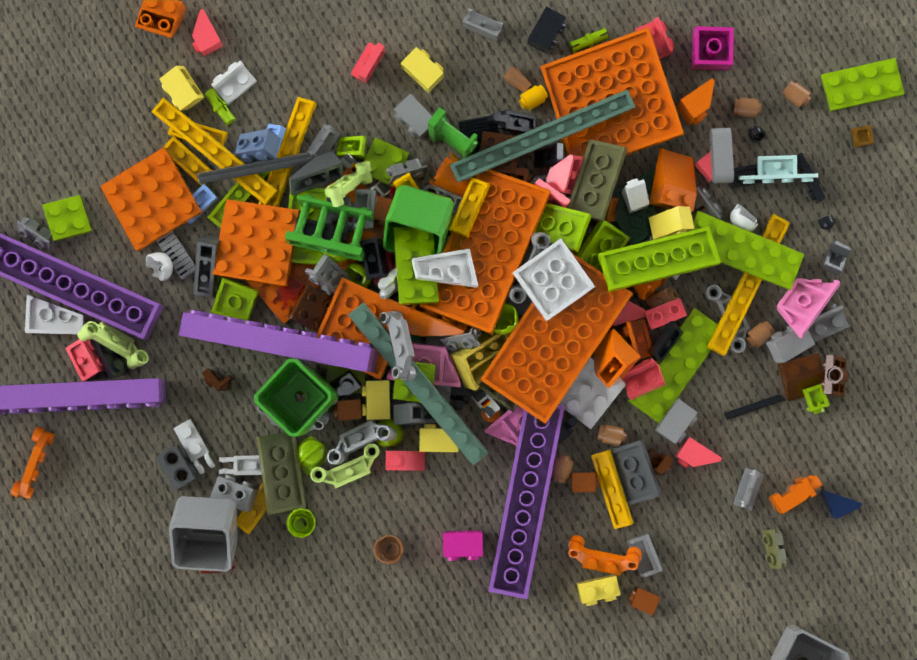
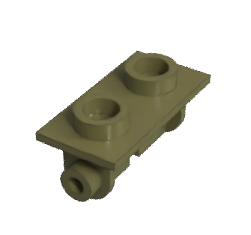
M779 528L762 530V541L767 552L766 561L770 569L786 567L788 561L785 548H778V546L784 545L782 531Z

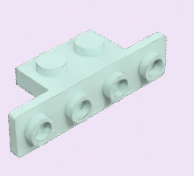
M797 155L758 156L757 175L738 176V180H743V184H754L755 180H762V183H774V179H782V183L794 182V179L801 178V182H813V178H818V173L797 174Z

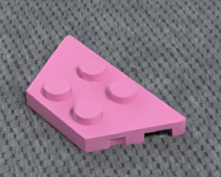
M797 278L791 290H788L777 305V311L799 338H803L839 288L840 281L834 280V283L822 282V279L807 280Z
M412 343L415 357L412 358L414 362L436 364L434 385L461 387L460 378L446 346ZM392 369L387 375L386 380H395L392 376Z
M517 406L514 412L508 410L484 431L517 446L524 409Z

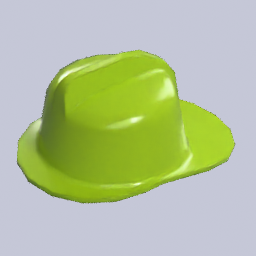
M309 436L297 445L299 463L306 475H309L312 469L320 467L326 462L328 452L324 443Z

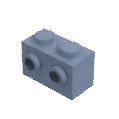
M270 129L240 134L235 155L247 164L276 158L281 138Z

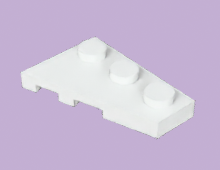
M470 249L412 259L416 279L474 288L478 287Z
M27 295L25 333L78 335V332L85 324L84 315Z

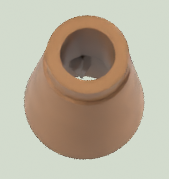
M512 66L503 76L506 83L522 92H526L531 86V83H529L518 67Z

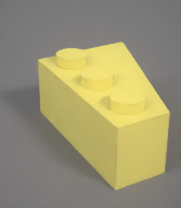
M494 331L493 334L485 332L477 339L481 344L480 347L456 350L450 354L464 388L476 391L480 387L481 377L510 336L509 334L502 335Z

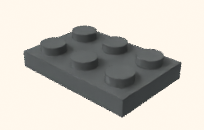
M643 439L611 449L628 506L662 495Z

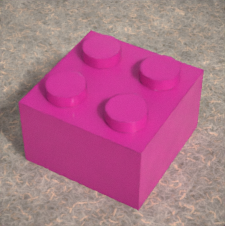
M696 26L692 32L691 70L729 71L733 66L734 27Z
M443 531V557H447L448 561H457L459 557H467V560H479V556H483L482 531Z

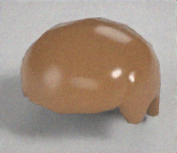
M385 535L375 542L373 551L375 557L381 563L392 565L402 559L405 548L403 542L397 536ZM393 544L390 551L387 553V547Z

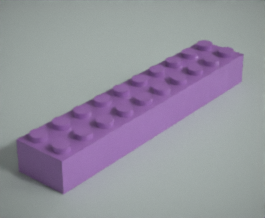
M0 233V276L139 338L149 340L163 310V305Z
M190 310V313L183 312L179 336L364 372H375L379 352L370 343L358 342V345H355V341L339 338V341H336L337 337L320 335V338H318L317 333L302 331L299 334L300 330L284 327L281 330V326L264 324V327H262L263 323L245 321L244 319L227 317L226 320V316L209 313L208 315L207 312Z
M159 378L0 386V415L8 414L7 411L9 413L25 414L27 410L28 412L45 413L46 409L53 412H65V408L68 411H84V407H87V410H104V406H106V409H123V405H126V408H142V404H145V407H161V403H166V380Z
M559 404L546 424L527 411H523L489 592L523 599L528 598L565 408L564 405Z

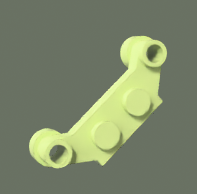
M369 161L356 164L357 172L342 176L324 190L326 197H330L333 207L344 205L343 198L360 183L368 184L373 181L371 176L372 167Z
M88 321L78 332V338L81 341L94 339L127 359V366L130 369L141 367L149 360L148 354L144 350H137L134 339L103 321L99 324L94 321Z
M368 444L364 448L363 456L331 470H325L322 467L312 469L310 473L311 479L317 483L325 482L332 484L335 489L370 474V468L375 458L379 456L380 449L376 444ZM372 447L376 450L374 455L369 453V449ZM317 471L322 472L321 478L316 477Z

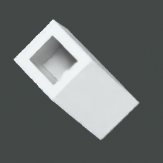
M638 178L628 181L621 194L630 214L647 208L649 200L644 179L638 181Z

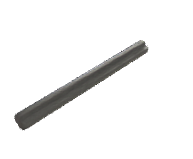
M307 152L201 172L197 174L199 184L305 165L311 160V155Z

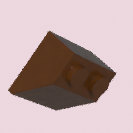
M819 353L777 364L787 401L805 397L803 389L822 384L824 379V369Z

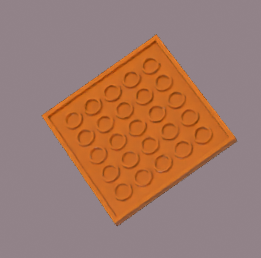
M649 27L540 66L557 119L627 89L635 105V108L563 138L568 155H577L584 158L590 139L626 147V155L684 135Z

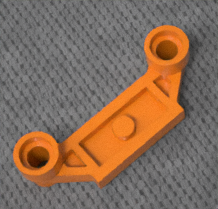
M36 426L31 440L37 443L33 448L21 482L15 481L10 495L31 499L34 488H31L32 482H36L39 476L38 466L44 462L46 457L45 448L47 444H52L55 434L45 431V428Z
M579 535L571 536L568 544L569 556L576 558L582 564V568L621 575V572L636 570L642 559V551L637 547H630L627 550L626 556L585 548V540Z

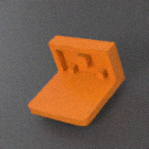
M645 318L623 323L622 328H620L621 337L626 339V342L641 357L640 359L652 357L648 353L652 343Z

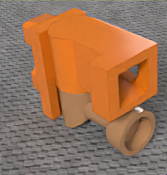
M809 475L806 478L798 477L794 480L795 484H789L786 492L782 495L774 493L769 496L768 501L774 511L784 514L805 501L808 497L812 498L817 495L814 490L822 486L817 475Z

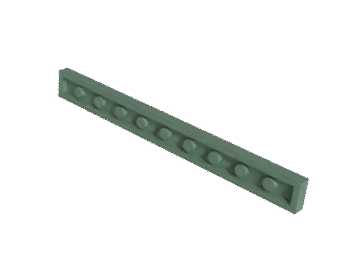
M627 89L450 164L457 183L630 111L635 108V105Z
M363 302L348 316L393 369L396 367V359L390 332L367 304ZM412 360L411 366L415 368L416 376L413 381L403 382L470 463L475 465L489 453L488 450Z

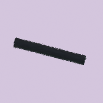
M778 394L725 412V416L729 420L782 402Z

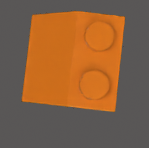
M713 78L682 98L678 103L676 109L688 126L691 124L698 125L707 116L706 112L711 105L715 82Z

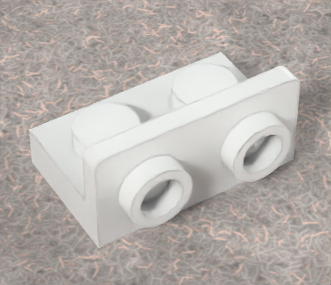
M239 61L238 63L234 62L228 67V71L223 75L219 74L216 76L211 85L229 105L257 81L244 64Z

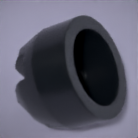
M753 126V129H749L748 136L752 142L757 143L765 137V132L761 127Z
M832 214L817 220L819 226L824 230L831 229L834 225Z

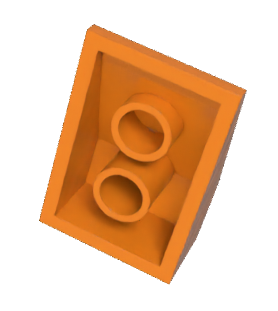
M660 148L649 204L668 210L677 206L690 207L691 212H693L697 195L693 158Z
M421 304L412 305L406 319L409 333L419 336L464 334L468 325L420 307Z

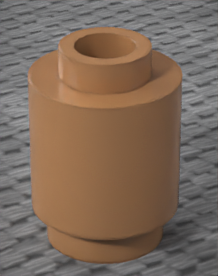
M791 81L782 92L786 95L785 98L797 107L801 105L805 107L811 99L809 96L811 92L798 82L794 83Z
M740 97L734 100L733 114H737L739 117L756 118L757 114H761L762 103H758L756 98Z
M760 322L746 332L747 337L745 340L751 347L759 348L771 339V335L775 331L769 322Z
M605 424V426L600 425L597 440H601V443L620 447L621 443H625L627 433L623 432L624 428L609 424Z
M559 454V457L554 459L551 475L553 476L552 481L567 484L573 466L570 456Z

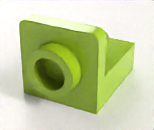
M821 383L802 390L808 405L807 411L817 414L825 411V407L830 406Z

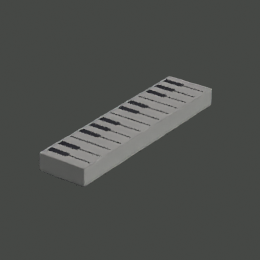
M173 231L156 240L162 251L170 257L174 269L182 280L195 272V263Z

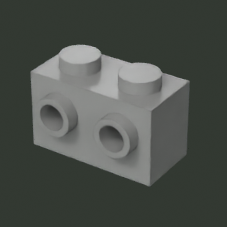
M409 94L394 108V113L396 114L394 118L401 125L404 123L409 128L407 131L413 138L418 137L421 140L429 133L428 121L432 115Z
M789 325L785 331L771 335V339L766 341V344L774 361L785 363L815 345L809 330L802 339L798 337Z
M676 399L654 431L672 444L680 443L686 436L684 432L688 426L692 427L696 422L697 417L695 416L698 412L680 399Z
M225 475V478L218 476L210 498L232 499L236 503L237 509L251 512L258 494V490L253 489L254 485L245 481L242 484L237 483V478Z

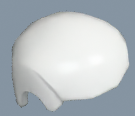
M737 204L730 214L732 225L752 232L758 225L756 223L757 219L740 204Z
M161 252L147 255L146 266L154 270L152 276L159 278L160 281L168 280L173 272L170 257Z

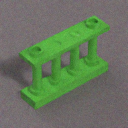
M439 107L428 121L429 139L434 143L437 140H443L462 154V159L476 154L477 134L474 133L469 139L446 121V111Z
M307 194L304 196L297 195V201L302 206L296 230L286 232L285 240L287 244L363 261L364 251L360 248L359 244L366 220L374 222L373 212L365 207H360L359 209L345 205L333 207L332 202L318 200ZM310 208L321 210L315 233L312 236L304 235L303 233ZM328 213L340 214L333 239H323L322 234ZM347 216L358 218L353 240L349 245L343 244L340 241Z

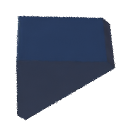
M826 490L820 491V495L833 519L842 517L860 508L862 505L860 502Z

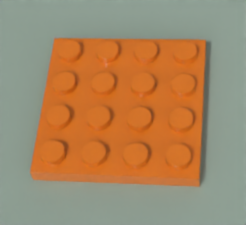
M165 147L100 186L133 247L138 252L203 213Z
M226 199L213 275L287 287L295 246L287 244L285 235L287 231L293 232L297 217L300 216L301 211Z
M342 277L317 333L318 338H320V335L337 337L336 341H339V338L354 340L355 345H358V342L372 344L348 314L365 302L379 320L382 312L391 311L401 312L403 319L406 320L411 308L399 305V302L390 298L382 299L379 293ZM383 324V325L386 327V329L389 331L388 326H387L386 324ZM378 353L375 372L364 373L382 380L388 363Z

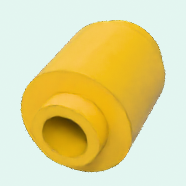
M535 85L520 95L519 103L524 110L531 111L544 103L545 99L548 98V94L542 85Z

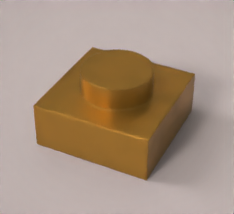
M871 125L850 129L854 148L875 143Z

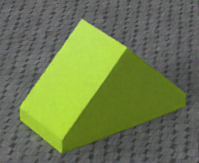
M339 137L336 156L344 157L349 153L354 159L365 160L368 145L367 137Z

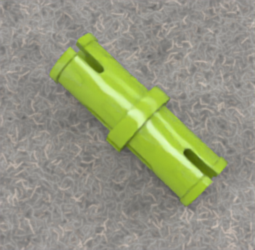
M603 28L592 34L587 33L582 38L570 41L571 47L579 45L572 48L573 53L587 47H594V44L608 40V34L600 36L606 33L607 30Z
M214 88L204 94L211 103L213 111L218 113L226 126L236 120L227 108V103L222 101Z

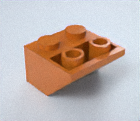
M143 0L135 28L172 38L181 26L186 7L182 1Z
M615 329L608 334L593 353L595 375L609 389L621 381L641 358Z

